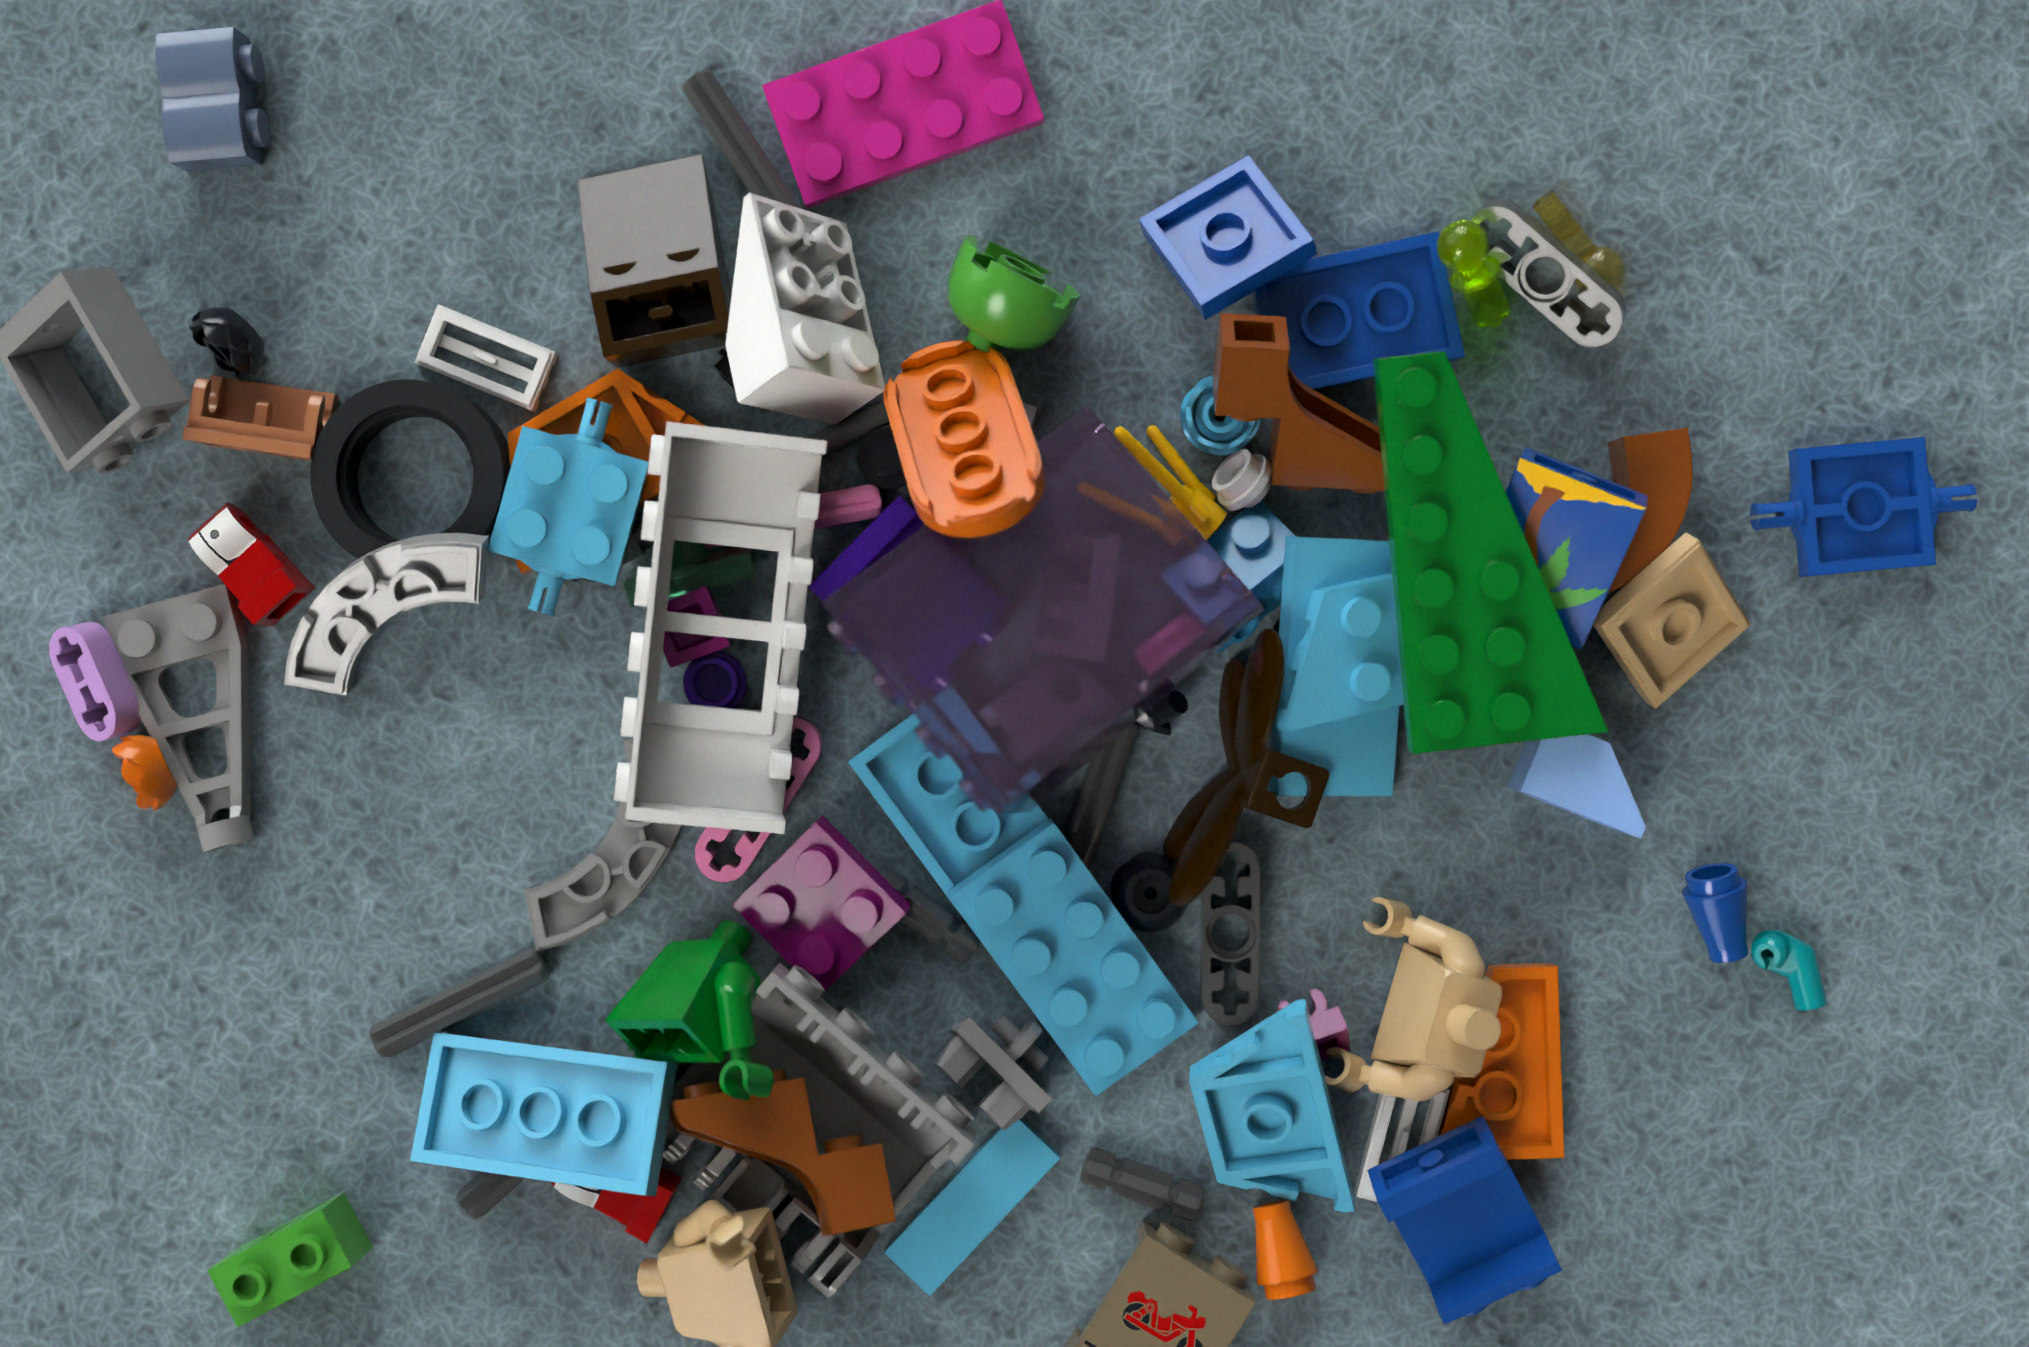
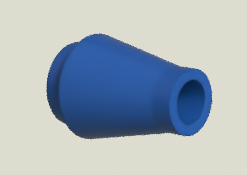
M1729 863L1708 864L1688 871L1685 874L1687 886L1683 888L1682 895L1707 946L1709 959L1716 963H1729L1745 958L1749 953L1746 943L1747 880L1739 877L1737 866Z

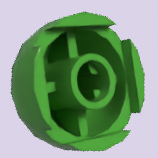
M971 235L965 237L954 259L948 277V300L953 313L960 322L970 329L965 339L986 353H989L988 346L1000 353L1004 347L1021 352L1040 348L1058 334L1069 319L1080 295L1068 283L1062 294L1044 284L1046 277L1043 274L1052 272L1006 247L990 241L984 252L977 250V237Z

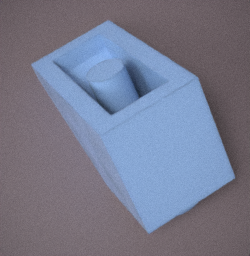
M1591 734L1526 741L1508 788L1620 833L1642 838L1646 828L1609 742L1594 737Z

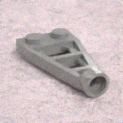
M223 584L103 616L106 630L114 641L136 693L139 705L138 715L150 737L157 739L164 759L177 783V787L195 818L203 852L255 840L249 816L251 815L249 645L234 594ZM204 658L209 660L216 669V701L208 713L186 718L174 710L162 688L161 678L164 671L169 667ZM217 726L222 729L225 736L228 765L222 775L204 779L194 769L185 746V739L189 733ZM223 808L230 809V818L217 821L216 813Z

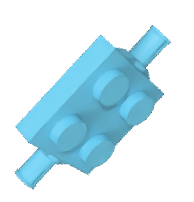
M586 398L587 402L577 435H554L522 426L487 550L521 560L531 569L538 572L527 609L540 612L546 589H548L541 613L555 616L554 612L564 579L586 578L617 587L648 477L649 462L617 453L606 443L602 442L611 409H613L614 405L601 401L595 424L593 425L599 401L592 398Z

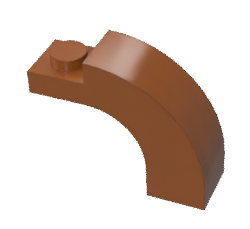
M1688 428L1625 436L1608 442L1613 482L1648 495L1646 511L1608 593L1628 584L1669 547L1683 522L1689 504L1693 475Z

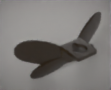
M1264 629L1259 633L1251 649L1247 665L1242 660L1235 658L1230 660L1224 668L1219 697V721L1229 768L1208 783L1186 804L1173 823L1163 843V852L1168 859L1175 860L1179 858L1169 890L1170 901L1176 906H1185L1191 903L1210 883L1231 845L1243 808L1303 828H1310L1316 816L1329 778V771L1320 766L1265 748L1277 713L1284 677L1282 641L1279 634L1273 629ZM1298 772L1306 780V796L1297 806L1284 808L1278 802L1276 793L1267 790L1272 776L1281 779L1288 773Z

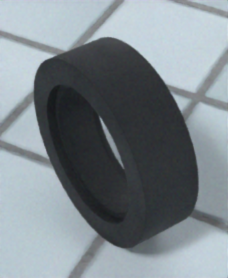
M409 379L378 383L346 400L332 414L317 439L311 462L310 481L314 504L323 525L332 538L357 559L375 549L399 541V539L381 530L366 513L358 492V468L366 447L381 430L403 419L428 417L442 421L458 434L469 452L473 465V488L469 502L461 516L441 533H467L489 536V547L511 465L509 462L508 442L491 416L479 405L441 385Z

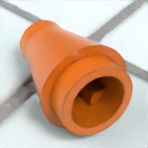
M1281 1200L1252 1207L1255 1218L1256 1284L1264 1286L1266 1299H1285L1316 1290L1313 1275L1318 1273L1319 1270L1294 1218L1290 1201Z

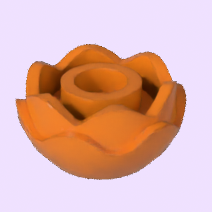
M145 735L120 737L122 742L112 748L114 756L122 759V777L136 792L135 801L137 806L142 809L152 807L153 811L162 808L172 798L177 789V783L164 759L157 739Z

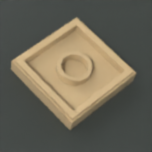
M1686 532L1600 608L1593 623L1594 628L1638 694L1655 709L1751 625L1700 540Z

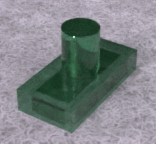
M674 540L668 598L680 596L705 586L709 589L756 577L759 568L756 550L727 546L706 552L704 543ZM638 568L630 570L623 582L630 607H634Z

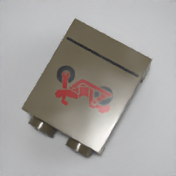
M1143 1220L1136 1230L1139 1243L1084 1330L1076 1326L1063 1346L1229 1347L1256 1304L1250 1286L1245 1284L1249 1277L1241 1268L1222 1256L1216 1255L1211 1263L1192 1251L1191 1248L1195 1244L1194 1241L1177 1227L1163 1221L1157 1229Z

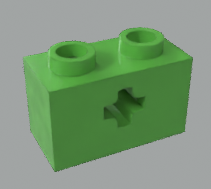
M343 1192L237 1248L207 1271L238 1328L351 1268L373 1246Z

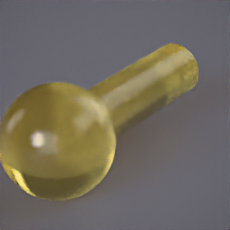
M1550 191L1540 197L1533 204L1532 208L1553 235L1618 290L1624 281L1626 272L1622 257L1611 248L1596 247L1554 191ZM1575 280L1579 288L1584 286L1580 280Z

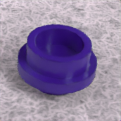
M715 651L692 660L683 678V688L688 701L691 704L736 708L744 699L748 686L747 674L742 664L732 655L720 651Z

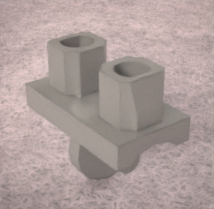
M1003 1014L991 1026V1029L1006 1043L1001 1049L970 1017L967 1019L962 1017L950 1029L955 1036L946 1045L935 1065L959 1088H962L985 1065L1000 1081L977 1106L1002 1130L1007 1129L1021 1119L1029 1110L1040 1113L1052 1098L1015 1061L1021 1057L1035 1072L1039 1071L1046 1064L1049 1058L1034 1044L1043 1031V1026L1035 1019H1032L1020 1030Z

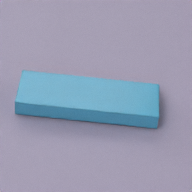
M1023 1118L1005 1130L998 1127L885 1247L884 1254L923 1291L931 1296L1060 1159V1153Z

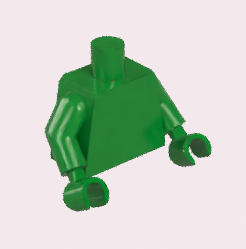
M722 920L709 939L673 941L665 946L605 1019V1022L628 1045V1050L634 1051V1058L662 1062L721 1063L727 1052L730 1051L731 1060L725 1064L719 1078L720 1088L725 1094L732 1098L748 1101L751 1095L765 1098L772 1091L774 1081L770 1068L764 1064L751 1062L750 1047L757 1046L752 1004L757 996L755 991L761 985V978L742 956L753 940L750 933L734 921Z

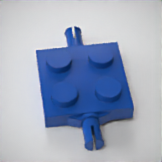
M1925 437L1797 448L1788 451L1791 479L1788 501L1764 504L1753 503L1750 508V516L1775 514L1776 517L1759 518L1750 521L1755 531L1791 527V531L1796 539L1799 577L1936 565L1934 529L1938 513L1974 511L1977 506V499L1952 501L1951 498L1976 495L1977 492L1973 484L1936 488V484L1928 470Z

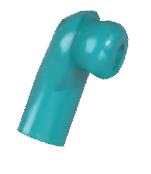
M1766 930L1754 937L1751 944V957L1754 963L1761 969H1769L1788 978L1796 1010H1812L1827 1005L1816 954L1809 944L1781 930Z

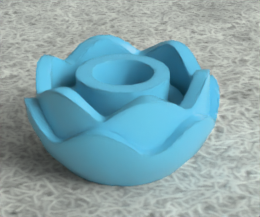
M1213 375L1200 380L1186 394L1180 409L1181 424L1187 439L1197 449L1213 455H1229L1240 451L1256 435L1261 422V418L1256 421H1239L1230 416H1226L1222 422L1216 421L1214 419Z

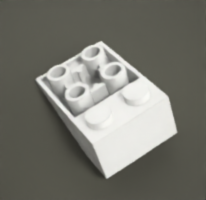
M749 193L743 198L725 344L737 401L745 405L837 424L884 392L885 388L879 363V353L874 342L865 304V295L861 287L847 224L753 193Z

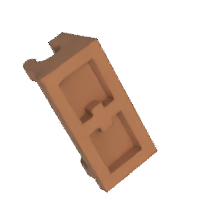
M210 375L209 379L197 378L192 389L187 427L184 426L182 439L208 446L312 461L317 439L328 419L337 410L339 395L244 380L239 381Z

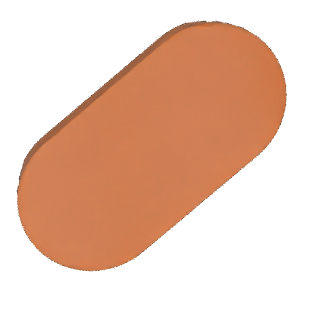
M953 340L927 346L913 353L901 363L902 372L896 377L894 382L890 376L884 388V404L908 489L919 518L929 528L944 535L959 538L982 537L1013 526L1033 510L1045 488V472L1037 443L1010 366L1005 357L999 351L989 346V353L975 349V346L971 344L972 342Z

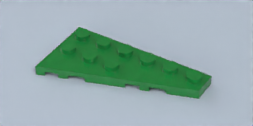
M1445 351L1373 359L1408 750L1412 754L1609 732Z

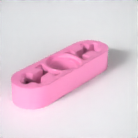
M793 717L792 734L797 729L803 730L807 734L803 740V745L810 752L806 759L799 756L792 758L790 775H793L795 779L789 788L786 786L783 815L818 762L823 749L822 737L817 727L809 720L801 717ZM706 827L695 847L697 866L711 880L718 882L733 881L749 870L772 833L760 832L756 841L753 840L748 832L744 833L735 847L736 854L742 857L740 864L736 865L729 862L722 868H718L712 863L716 853L709 845L712 840L723 842L730 836L733 829Z

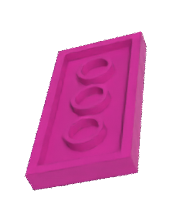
M1002 0L990 2L762 85L807 209L1044 124L1042 110Z

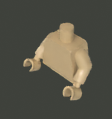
M1375 897L1371 901L1386 907L1388 919L1384 926L1363 921L1365 930L1371 934L1391 938H1400L1405 935L1409 937V943H1403L1370 1059L1375 1060L1372 1066L1367 1065L1364 1059L1339 1047H1331L1326 1050L1325 1054L1344 1060L1345 1068L1339 1077L1330 1078L1325 1076L1327 1084L1346 1092H1355L1366 1084L1369 1087V1091L1373 1093L1413 1101L1430 1100L1451 1086L1455 1077H1476L1480 1073L1487 1049L1492 1048L1500 1037L1501 1026L1496 1016L1502 998V988L1484 975V962L1475 942L1470 936L1423 915H1420L1417 919L1412 918V912L1404 902Z
M708 1200L677 1223L673 1236L660 1251L658 1258H645L638 1269L637 1284L640 1294L644 1297H666L675 1329L682 1336L707 1340L719 1347H776L798 1313L771 1208H757L731 1213L721 1202Z

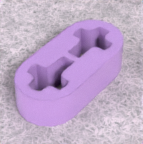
M92 621L58 628L52 634L49 642V656L72 712L83 733L95 741H104L132 733L138 728L141 720L138 715V699L108 631L101 624Z

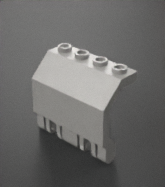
M779 963L755 991L757 996L752 1004V1014L757 1046L750 1047L751 1062L764 1064L771 1071L785 1069L787 1080L800 1077L805 1078L818 1155L825 1154L823 1142L861 1134L863 1146L882 1143L896 1217L942 1164L951 1159L958 1165L975 1145L976 1130L970 1126V1123L974 1118L951 1095L944 1093L939 1099L922 1085L920 1081L923 1079L924 1074L905 1055L895 1050L889 1056L873 1043L870 1038L874 1035V1031L856 1013L848 1008H844L841 1013H838L820 997L825 991L824 988L807 971L797 965L789 971L784 965ZM730 1051L727 1052L721 1063L694 1062L674 1085L671 1104L674 1101L684 1099L683 1088L719 1081L723 1067L731 1060ZM670 1113L666 1131V1138L674 1130ZM680 1133L664 1151L663 1157L673 1165L676 1160L682 1159L691 1149L695 1138ZM722 1147L714 1157L709 1158L698 1170L697 1178L693 1183L702 1191H705L738 1152ZM742 1154L743 1157L722 1180L710 1198L721 1202L733 1213L757 1208H771L773 1211L787 1194L790 1195L791 1198L774 1217L779 1241L788 1232L790 1225L801 1212L819 1227L812 1237L806 1240L795 1252L794 1259L790 1264L793 1269L800 1275L804 1273L835 1236L839 1237L807 1278L809 1283L827 1298H830L862 1262L890 1223L822 1237L815 1205L802 1183L790 1172L779 1166Z

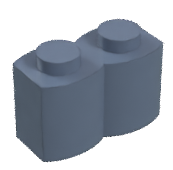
M235 27L158 33L156 36V65L163 96L162 125L169 162L187 172L262 165L261 148L269 147L271 132L265 111L262 108H257L255 84L263 83L265 74L263 58L258 46L251 44L250 38Z

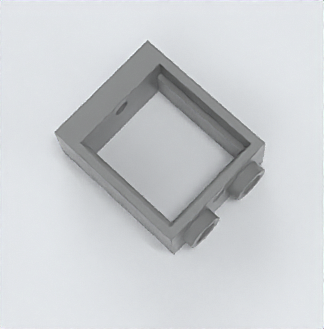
M112 267L61 271L0 329V360L66 473L96 468L99 474H105L122 468L134 459L135 455L132 452L134 448L141 442L153 439L167 431L172 426L169 418L190 401ZM83 327L86 328L130 403V406L108 425L62 349Z

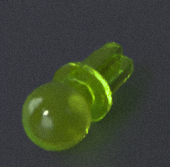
M1457 220L1447 225L1440 233L1437 240L1438 257L1444 266L1453 271L1449 279L1450 285L1455 292L1462 293L1474 323L1480 328L1486 326L1491 328L1498 327L1502 324V320L1509 316L1511 312V307L1498 279L1501 266L1495 257L1487 256L1489 252V238L1486 231L1476 222Z

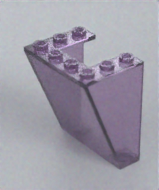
M1086 406L1037 443L1045 472V488L1037 505L1018 523L1003 531L974 538L944 535L925 525L821 603L834 618L827 625L831 634L852 656L860 652L878 670L870 677L874 685L896 708L903 703L909 707L921 722L914 728L919 739L938 759L942 760L947 754L965 774L958 781V784L968 798L983 812L990 808L997 812L998 815L1031 812L1265 610L1261 602L1089 406Z

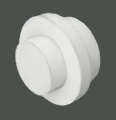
M1241 449L1231 454L1221 463L1212 479V487L1218 492L1217 498L1219 503L1230 511L1243 507L1250 508L1259 503L1269 491L1272 464L1262 454H1252L1246 449Z

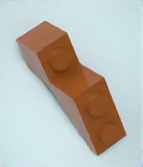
M1220 313L1213 373L1215 415L1230 416L1239 421H1256L1260 418H1272L1269 440V461L1272 464L1271 484L1287 486L1295 490H1311L1315 487L1350 489L1362 494L1385 491L1379 427L1310 388L1294 374L1288 363L1290 346L1286 317Z
M785 1069L772 1070L774 1082L770 1095L765 1098L751 1095L748 1101L732 1098L725 1094L720 1088L719 1081L701 1083L683 1088L684 1099L674 1101L671 1104V1121L678 1132L779 1166L794 1175L805 1187L815 1205L822 1237L896 1222L882 1143L863 1146L862 1135H852L823 1142L825 1154L818 1155L804 1077L787 1080Z

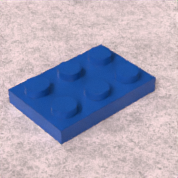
M1439 231L1311 258L1252 292L1256 315L1286 317L1290 346L1288 363L1294 374L1315 391L1374 379L1373 359L1438 351H1445L1449 362L1458 361L1465 357Z

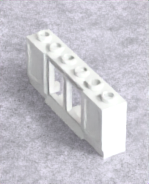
M666 422L665 436L652 434L648 474L661 475L658 502L645 500L641 540L654 541L651 567L638 566L634 606L647 607L645 633L631 632L627 671L640 672L638 698L624 697L620 735L634 737L631 763L618 762L614 792V801L627 802L625 820L777 834L785 833L786 820L783 815L786 781L790 779L792 754L790 752L793 717L797 714L799 689L797 688L800 652L804 649L806 635L804 615L807 587L811 584L813 571L811 551L814 523L818 519L820 506L818 486L822 455L826 454L827 441ZM674 540L777 551L771 622L667 611ZM665 631L768 642L761 711L658 701Z

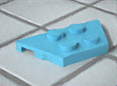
M1392 573L1313 590L1305 617L1306 633L1302 641L1297 645L1291 670L1297 671L1287 709L1279 708L1276 718L1277 729L1291 732L1404 705Z
M1306 999L1292 1002L1190 1066L1189 1084L1217 1183L1246 1190L1258 1188L1267 1191L1272 1196L1296 1201L1300 1191L1333 1199L1334 1210L1344 1213L1355 1212L1353 1189Z

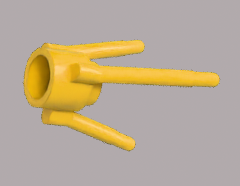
M1150 425L1146 433L1184 483L1183 485L1124 427L1119 426L1115 428L1114 436L1171 494L1159 511L1167 521L1163 523L1087 484H1080L1077 487L1078 494L1157 535L1171 549L1181 540L1192 550L1199 548L1215 532L1227 515V512L1214 501L1216 495L1199 481L1158 427Z

